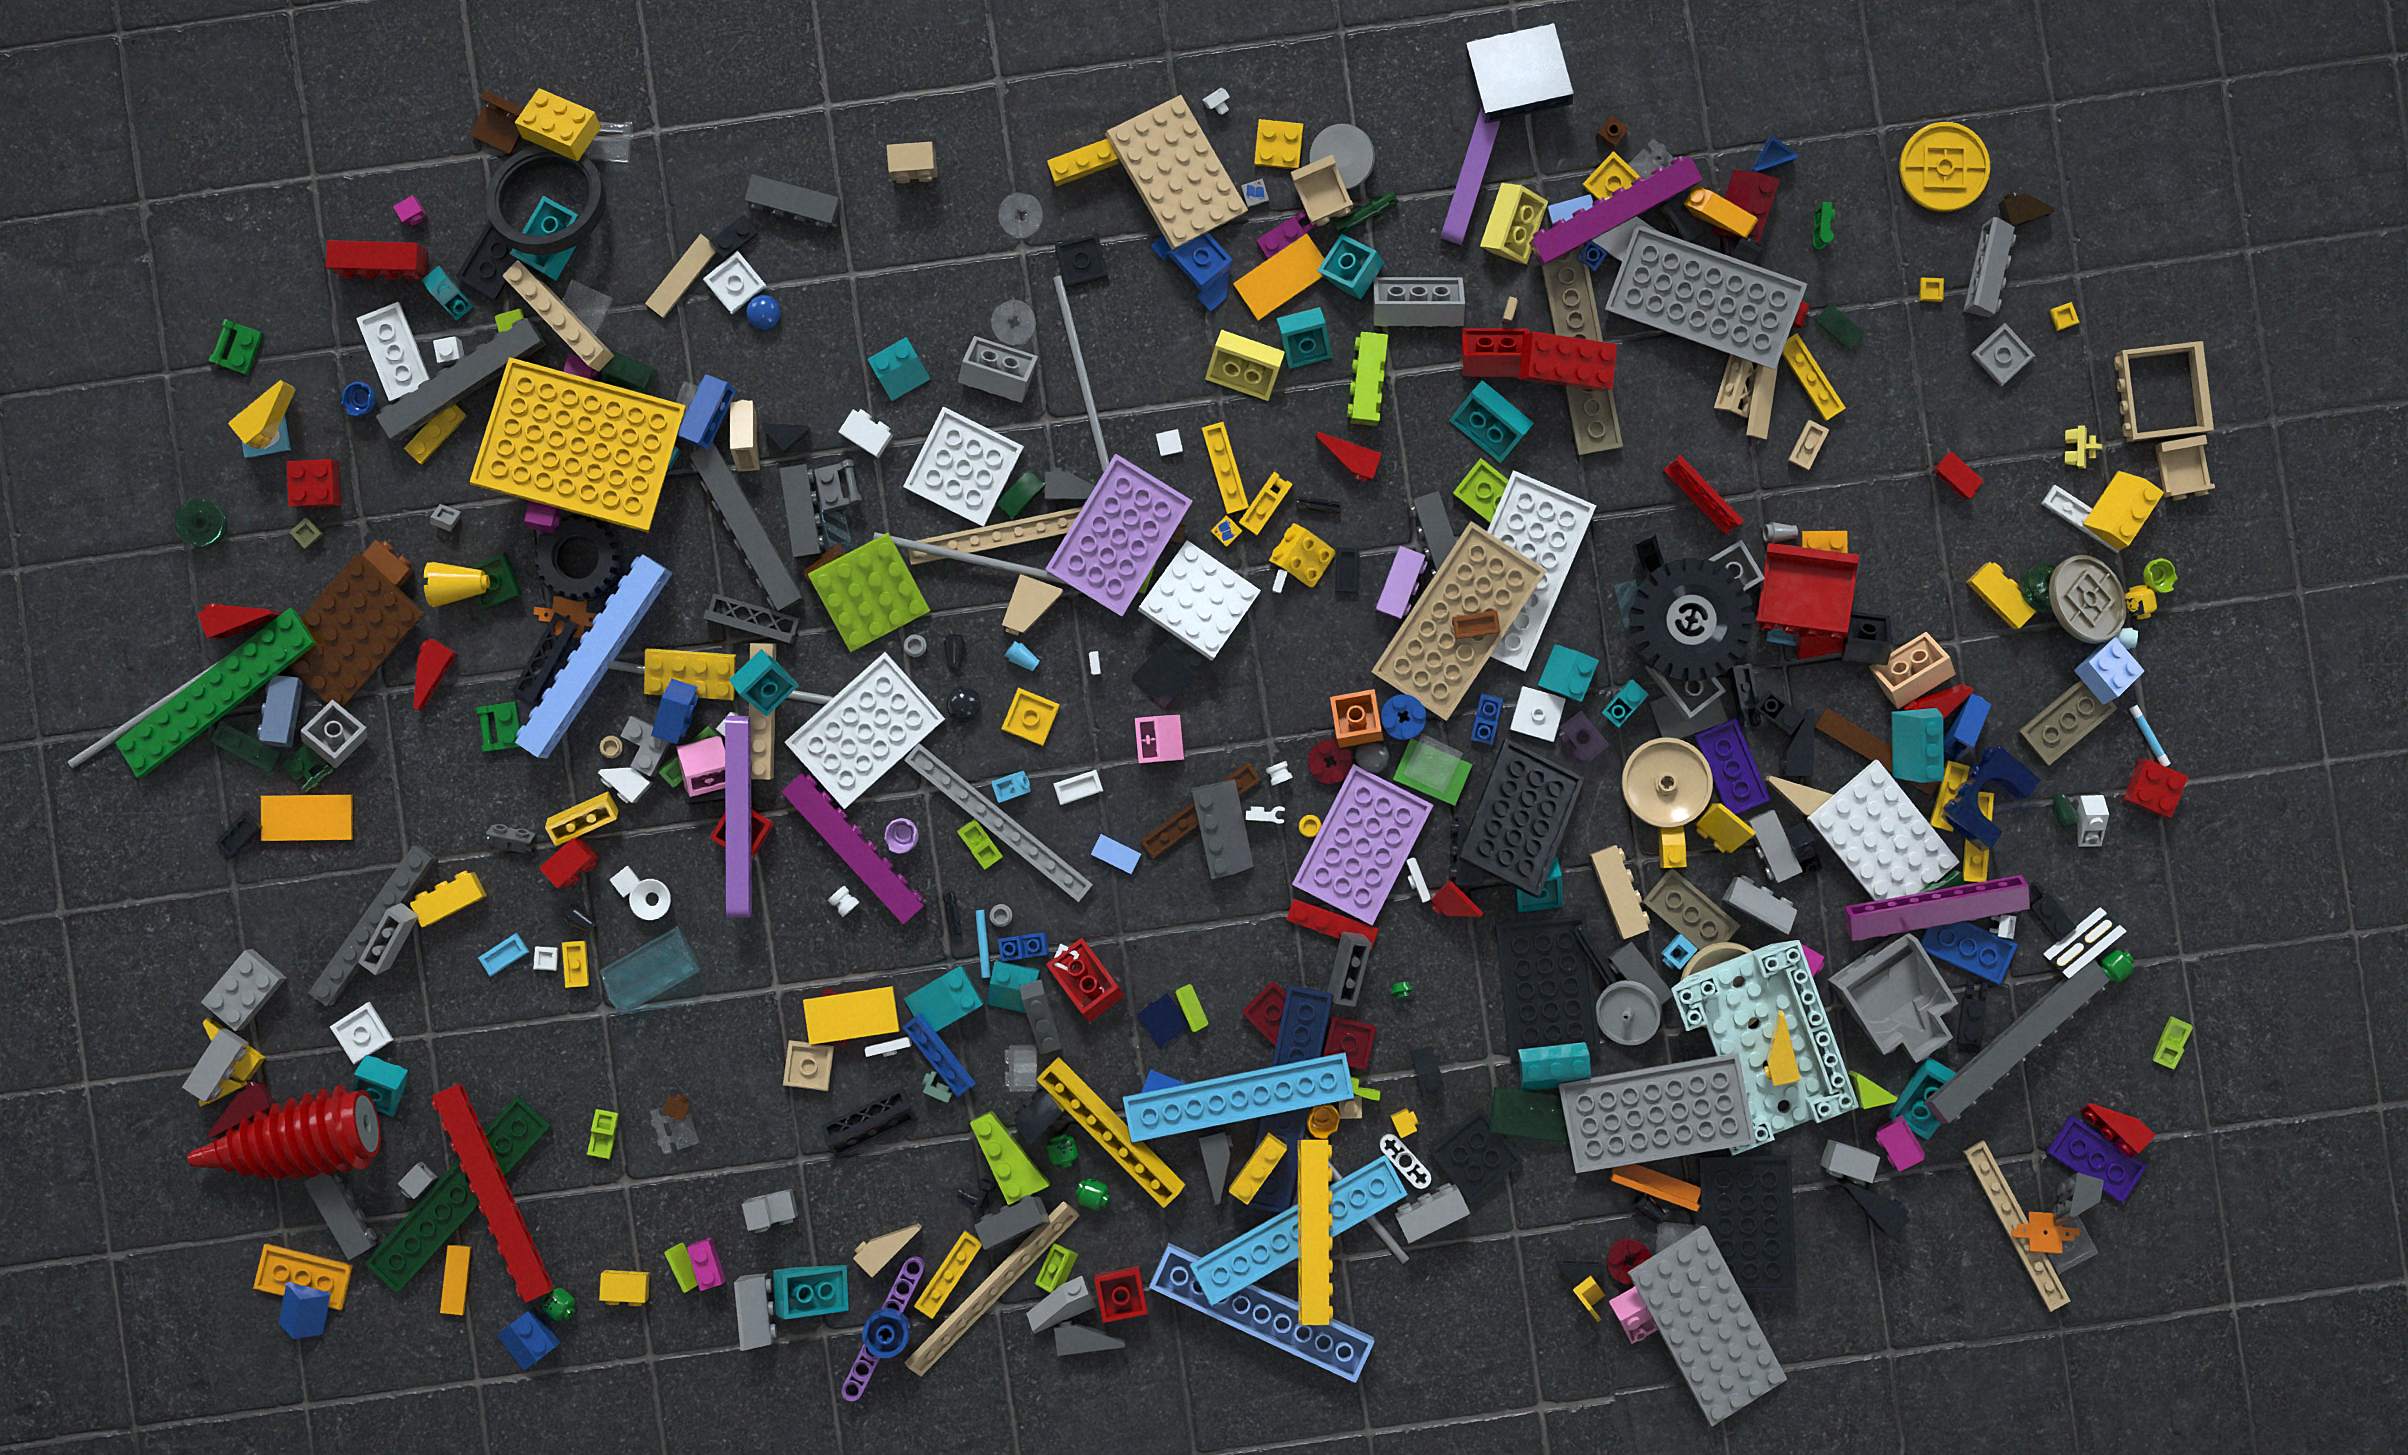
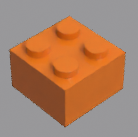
M1375 689L1330 697L1339 748L1384 740Z

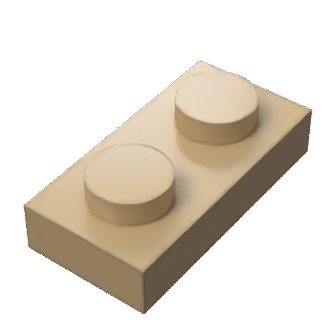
M1808 420L1788 461L1808 471L1829 429Z

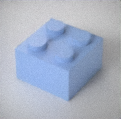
M2116 637L2099 645L2074 670L2103 705L2119 697L2144 672L2142 667Z

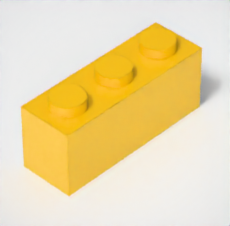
M1108 138L1047 160L1056 187L1119 164L1117 154Z
M1985 563L1966 583L2013 630L2020 629L2038 610L2034 606L2036 604L2035 601L2027 594L2024 596L2018 590L2020 588L2019 585L2012 579L2008 580L2002 574L2004 571L1998 564Z
M609 791L547 818L545 829L556 847L572 838L616 820L619 810Z
M467 870L454 876L456 880L448 884L447 881H444L434 886L435 891L429 894L425 891L414 897L415 901L411 902L410 905L413 911L419 915L417 919L422 928L428 927L487 896L475 872L468 873Z
M1268 1132L1230 1185L1229 1192L1248 1205L1286 1152L1287 1145Z

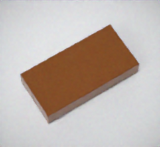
M1497 610L1452 616L1456 640L1501 633Z

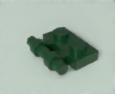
M307 744L282 763L295 781H300L303 777L306 778L307 782L301 786L305 793H308L312 788L316 789L321 785L320 782L325 777L331 776L336 772V768ZM320 764L322 769L313 775L311 770Z

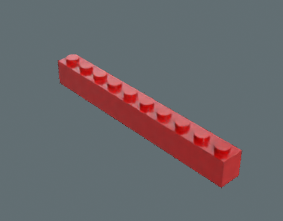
M462 1082L432 1095L434 1099L432 1100V1105L437 1113L440 1112L443 1119L441 1121L445 1133H449L452 1139L450 1142L452 1150L455 1154L459 1155L462 1161L460 1162L461 1170L465 1175H468L471 1181L469 1183L470 1190L473 1195H477L480 1201L478 1204L480 1212L483 1216L487 1217L490 1223L488 1224L489 1232L493 1237H496L499 1243L497 1245L498 1252L501 1257H505L508 1263L506 1266L507 1272L511 1278L515 1279L518 1285L516 1286L518 1296L521 1299L523 1298L526 1303L554 1289L552 1281Z

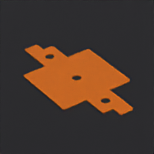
M554 596L552 609L534 607V615H539V621L550 622L555 612L564 617L570 615L569 620L580 625L573 638H582L584 626H594L592 624L593 621L590 622L589 618L594 620L598 614L586 612L587 600L580 602ZM559 619L554 625L556 635L561 634L566 625L565 622Z
M2029 1212V1225L2017 1224V1229L2011 1230V1236L2029 1238L2030 1251L2062 1253V1241H2074V1236H2080V1229L2062 1227V1224L2059 1226L2055 1225L2056 1217L2053 1216V1213Z

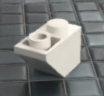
M634 768L601 769L598 772L602 776L600 780L609 788L615 787L619 791L617 795L626 803L629 801L636 803L653 784L647 776Z
M2103 795L2080 797L2077 810L2079 847L2102 845L2109 817Z

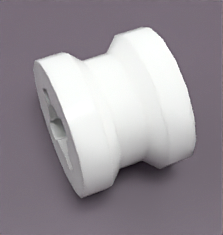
M1286 761L1266 769V772L1272 778L1270 781L1272 786L1293 778L1287 770L1288 764Z

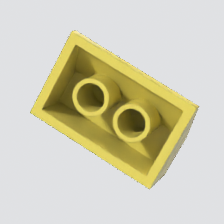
M1501 183L1480 246L1495 255L1527 265L1532 251L1529 242L1534 238L1532 235L1539 230L1548 201L1522 185Z
M1221 330L1205 380L1269 401L1285 352Z

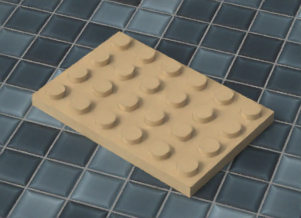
M1182 95L1111 128L1105 133L1172 250L1248 211Z

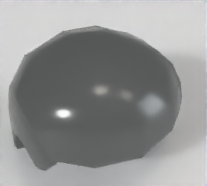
M1381 741L1359 744L1355 752L1358 766L1374 775L1384 771L1390 760L1388 749Z

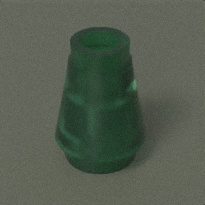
M2063 793L2053 797L2058 824L2060 823L2061 827L2065 828L2078 823L2079 814L2066 794Z

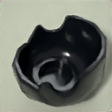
M959 686L950 692L946 707L948 714L955 721L967 722L976 717L981 701L979 694L972 687Z

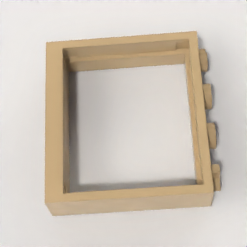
M2203 341L2122 350L2116 353L2117 357L2114 359L2115 369L2119 372L2117 389L2118 392H2121L2122 396L2120 412L2124 415L2125 421L2122 430L2124 437H2127V442L2201 434L2214 430ZM2188 352L2197 426L2137 433L2128 359Z

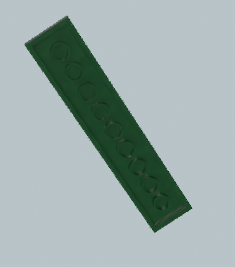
M519 1095L509 1103L484 1131L504 1177L551 1126L548 1121ZM460 1158L364 1262L396 1293H399L480 1203L477 1195H473L470 1190L469 1183L471 1181L468 1175H465L461 1170L460 1162L462 1161Z

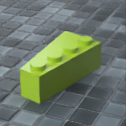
M1361 332L1360 338H1355L1354 351H1358V359H1353L1352 373H1356L1355 382L1350 383L1349 395H1353V404H1348L1347 417L1351 418L1350 423L1377 426L1379 423V410L1382 399L1381 388L1384 379L1383 369L1388 340L1387 334Z
M993 1111L970 1122L1008 1205L1050 1185V1181L1042 1174L1037 1165L1029 1158L1024 1149L1016 1142Z

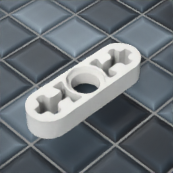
M1393 1134L1384 1135L1380 1140V1148L1383 1153L1416 1188H1426L1431 1182L1429 1171L1397 1136ZM1387 1139L1389 1141L1393 1139L1396 1141L1394 1146L1398 1151L1400 1147L1404 1149L1396 1155L1395 1159L1392 1158L1395 1152L1391 1148L1387 1150L1384 1148L1386 1147L1385 1141ZM1402 1155H1409L1411 1157L1412 1163L1409 1167L1404 1168L1399 1165V1158ZM1416 1164H1418L1419 1167L1415 1169L1420 1174H1426L1424 1177L1426 1181L1424 1183H1422L1421 1181L1416 1183L1415 1180L1417 1179V1177L1413 1172H1411L1410 1175L1407 1174V1172L1411 1171Z

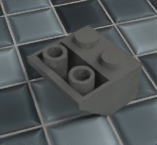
M2076 1173L2061 1182L2057 1190V1195L2060 1196L2059 1203L2056 1204L2053 1216L2056 1217L2055 1225L2059 1226L2099 1203L2104 1180Z

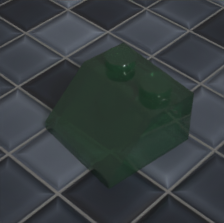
M612 350L611 353L614 357L605 365L601 382L648 395L658 371L651 366Z

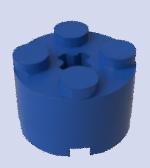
M1405 694L1394 696L1383 705L1380 711L1381 726L1384 732L1391 738L1397 740L1413 738L1424 728L1426 710L1422 703L1413 696ZM1406 712V717L1409 718L1408 722L1403 721L1400 723V718L1397 714Z
M884 1308L874 1312L866 1322L862 1332L863 1341L870 1353L880 1358H890L900 1353L910 1337L909 1320L903 1313L892 1308ZM885 1328L889 1329V1333H891L888 1338L884 1337V1332H881Z

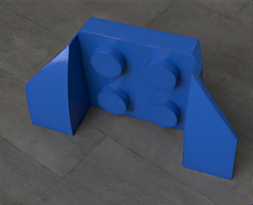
M1208 232L1174 250L1171 249L1164 235L1150 245L1163 261L1170 256L1201 290L1197 298L1210 312L1226 299L1229 270L1231 269L1233 259Z

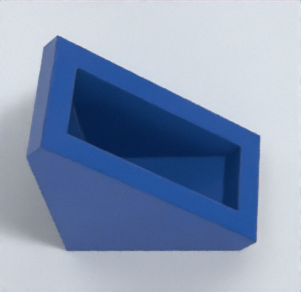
M1771 135L1764 143L1750 172L1762 173L1792 163L1798 156L1792 149Z

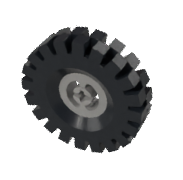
M1684 558L1668 562L1649 574L1641 582L1639 588L1635 590L1631 599L1633 601L1628 609L1627 618L1630 623L1628 626L1629 637H1632L1634 642L1633 647L1637 655L1640 654L1642 656L1643 662L1650 669H1655L1658 671L1657 674L1665 678H1673L1675 681L1697 682L1718 676L1734 666L1738 659H1741L1747 650L1745 649L1747 644L1751 641L1753 635L1751 628L1752 624L1755 623L1754 612H1751L1750 607L1752 605L1750 595L1745 593L1743 589L1745 586L1740 579H1735L1731 575L1732 571L1724 566L1716 565L1714 561ZM1685 604L1697 606L1705 616V620H1702V616L1698 611L1693 612L1692 620L1695 623L1689 626L1688 631L1695 630L1698 627L1701 628V633L1694 637L1683 635L1675 624L1677 620L1681 629L1687 628L1688 621L1685 618L1691 615L1692 610H1687L1682 614L1679 612V608Z

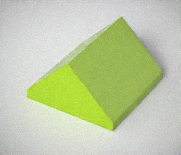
M1849 1071L1848 1077L1860 1108L1867 1109L1894 1103L1898 1099L1859 1073Z

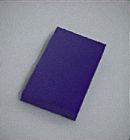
M1736 718L1693 735L1700 752L1709 764L1713 783L1722 805L1737 815L1771 801Z
M2072 1115L2069 1116L2046 1151L2047 1154L2074 1172L2104 1180L2102 1191L2122 1204L2147 1168V1165L2135 1157L2129 1158L2123 1155L2118 1150L2117 1145Z

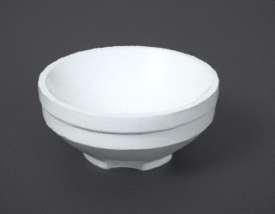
M646 879L633 887L629 902L631 909L638 917L645 920H655L662 917L668 911L671 895L668 888L662 882L655 879ZM651 892L656 893L659 897V901L655 906H650L646 902V897Z

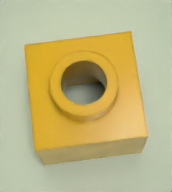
M1407 1108L1390 1115L1401 1138L1417 1131L1415 1125L1419 1123L1413 1111L1409 1113Z

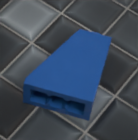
M1971 694L1962 702L1943 738L1945 759L1957 763L1975 746L1991 707V704L1982 697Z

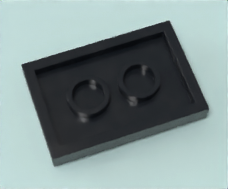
M490 220L456 275V278L490 298L497 300L508 282L503 277V274L518 259L510 255L513 248L500 238L492 227Z

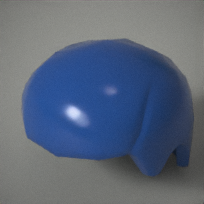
M759 295L754 297L747 306L748 321L756 329L766 330L772 328L780 319V304L772 296Z
M354 382L347 385L343 391L341 404L347 410L348 415L363 416L370 413L375 407L376 396L368 384Z

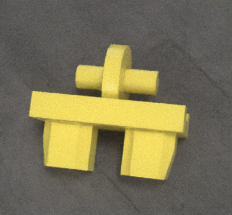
M2078 426V429L2066 430L2065 432L2066 443H2078L2077 451H2065V463L2078 466L2079 469L2086 468V450H2089V458H2096V450H2102L2103 445L2096 444V436L2093 435L2089 436V444H2087V428L2085 426Z

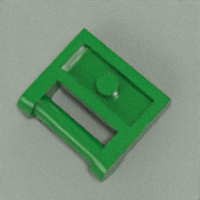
M1822 202L1814 210L1812 246L1815 250H1822L1834 238V233L1830 230V223L1834 222L1835 209H1832V202Z
M223 319L221 334L213 355L210 354L208 361L248 375L263 333ZM233 329L237 331L228 358L225 360L222 359V355Z
M517 702L476 707L483 745H481L482 752L521 747L515 743L518 739L516 734L521 728ZM494 712L498 737V743L493 744L488 713Z

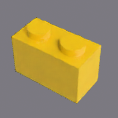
M604 1270L601 1273L599 1300L606 1301L608 1305H619V1302H628L629 1306H642V1303L649 1299L650 1272Z

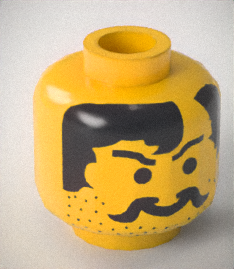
M2147 585L2129 588L2130 592L2125 595L2128 614L2137 616V619L2151 617L2150 613L2157 609L2154 590L2148 588Z

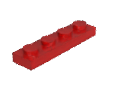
M1293 899L1286 919L1287 921L1341 939L1342 931L1363 934L1372 943L1370 950L1378 932L1376 927Z

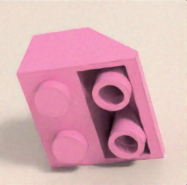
M1180 715L1135 718L1139 764L1184 760Z
M721 736L676 746L684 787L690 797L725 788V749Z
M1635 1287L1609 1301L1631 1344L1643 1340L1646 1336L1658 1330Z

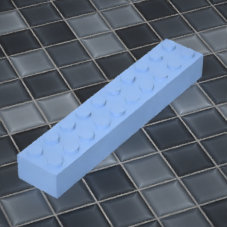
M642 554L641 557L635 558L631 564L632 570L629 575L623 576L618 584L620 588L615 595L612 594L605 603L606 609L595 617L592 623L594 626L591 631H587L582 636L579 649L577 651L574 650L567 659L569 663L564 670L561 669L554 678L556 682L552 688H548L544 692L541 705L539 707L536 706L529 715L530 721L526 726L523 725L517 732L516 736L518 739L515 743L536 757H549L608 670V663L616 658L673 574L650 557Z
M1168 1243L1149 1288L1356 1383L1375 1342L1372 1336L1335 1319L1329 1320V1325L1298 1324V1302L1255 1282L1210 1306L1189 1267L1190 1264L1201 1257Z

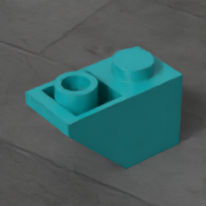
M440 266L422 279L428 291L456 321L474 307Z
M1633 679L1629 680L1605 707L1602 714L1619 728L1649 694Z

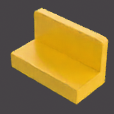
M1590 1276L1574 1288L1573 1291L1597 1322L1602 1319L1591 1306L1603 1298L1605 1294Z

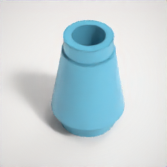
M1014 641L1005 654L1009 658L1008 661L1031 671L1035 669L1040 661L1021 642L1017 643Z

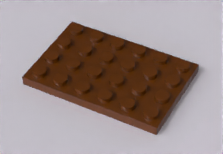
M356 553L302 616L301 620L315 640L316 645L290 664L288 668L327 704L334 700L344 709L419 622L425 612L361 553Z

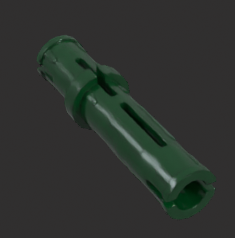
M1390 190L1375 200H1369L1370 203L1333 223L1338 234L1346 233L1371 217L1381 215L1382 211L1390 206L1397 204L1398 199L1394 192Z

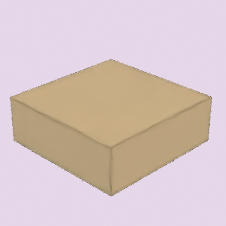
M1508 298L1502 322L1511 323L1518 301L1517 298Z

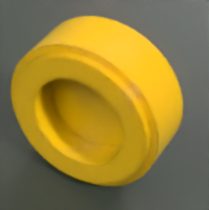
M1306 815L1299 822V830L1306 837H1315L1321 828L1320 820L1314 815Z

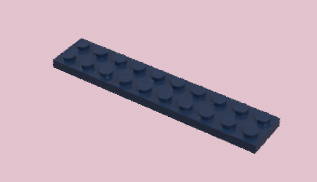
M1288 984L1272 1067L1320 1057L1333 996L1332 993ZM1309 1107L1261 1116L1254 1152L1268 1132L1286 1144L1287 1150L1248 1205L1243 1203L1244 1206L1282 1213L1289 1209L1298 1166V1140H1303Z

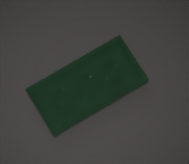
M1494 1087L1488 1132L1570 1143L1561 1096Z

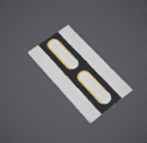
M2101 907L2076 926L2077 928L2060 942L2058 941L2044 953L2068 978L2072 977L2126 932Z

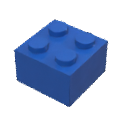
M671 679L661 698L651 736L675 744L678 743L680 737L685 738L687 730L692 723L693 709H695L699 696L695 695L697 686Z

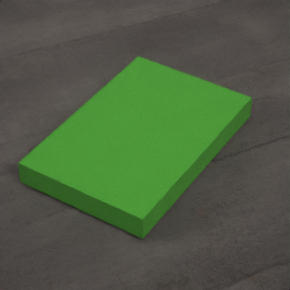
M1410 738L1393 780L1455 806L1473 764Z

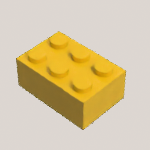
M540 88L515 121L522 138L577 162L601 129L594 111Z

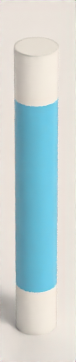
M2138 705L2129 708L2159 763L2165 767L2171 764Z

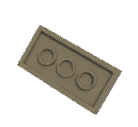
M2080 679L2018 732L2046 766H2049L2118 708L2112 701L2103 705Z
M1669 868L1642 901L1698 950L1715 943L1727 942L1741 926L1673 868Z

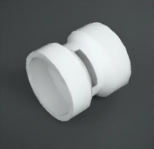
M845 886L828 899L831 905L837 906L838 912L842 917L859 904L855 897L849 895V890Z

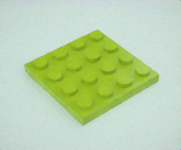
M889 532L808 573L810 580L850 652L930 612L924 597Z

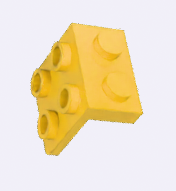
M1293 523L1285 532L1279 546L1273 550L1269 561L1288 571L1307 586L1314 587L1334 557L1335 550L1307 529Z

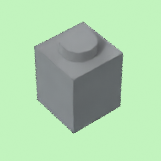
M420 1162L405 1175L398 1185L406 1197L416 1199L438 1177L423 1162Z

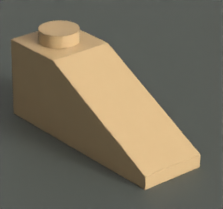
M1766 776L1765 779L1801 815L1808 817L1833 796V794L1773 776Z
M918 1223L871 1239L867 1244L863 1241L854 1250L857 1254L853 1259L873 1277L922 1226Z

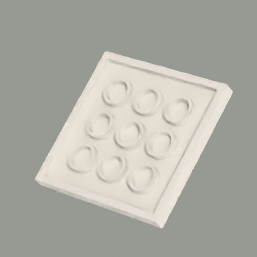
M943 407L903 487L985 527L1024 446Z
M1187 540L1139 606L1138 611L1212 661L1261 590Z

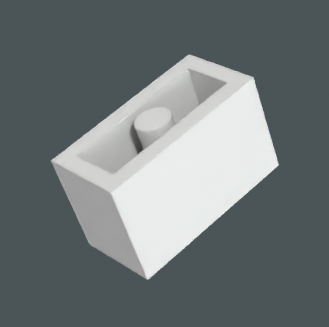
M853 409L839 430V433L879 458L893 437L889 433L891 428L880 421L878 424H875L870 420L871 415L861 409L859 412Z

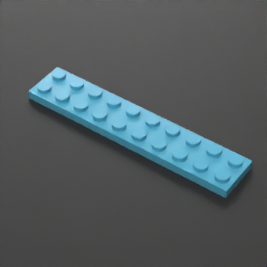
M1344 1052L1124 1096L1123 1102L1131 1142L1351 1099L1354 1098L1346 1053Z
M1386 1155L1328 1186V1191H1332V1204H1329V1214H1332V1227H1329V1237L1338 1235L1408 1195ZM1298 1204L1189 1265L1210 1306L1298 1257Z

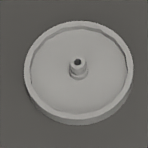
M1335 124L1327 127L1315 138L1310 150V164L1333 155L1346 190L1362 184L1368 178L1374 166L1375 152L1370 138L1364 131L1349 124Z
M1627 980L1611 984L1603 991L1596 1004L1597 1022L1600 1029L1607 1037L1620 1044L1638 1045L1646 1042L1655 1034L1661 1023L1662 1010L1658 998L1648 987L1635 981Z

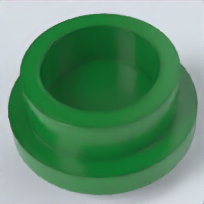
M1409 982L1396 983L1391 986L1392 991H1390L1391 996H1396V999H1403L1409 997V993L1413 989L1409 986Z

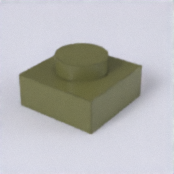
M307 517L290 531V534L304 549H308L323 535Z

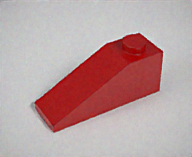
M1317 432L1316 439L1350 474L1355 475L1354 479L1367 483V480H1373L1382 453Z
M429 638L428 641L425 640L419 648L421 653L417 660L413 708L417 710L424 709L458 654L432 638Z
M1959 684L1916 698L1906 704L1903 711L1937 708L1944 719L1974 690L1972 687Z

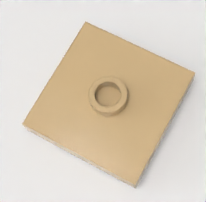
M789 1040L783 1085L828 1091L834 1046L824 1044L809 1045V1042Z

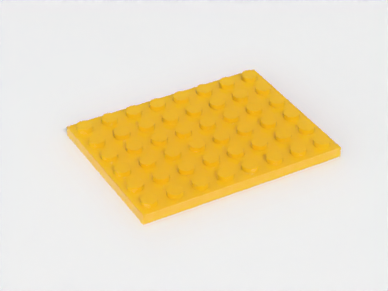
M509 357L472 472L470 485L649 533L686 405Z

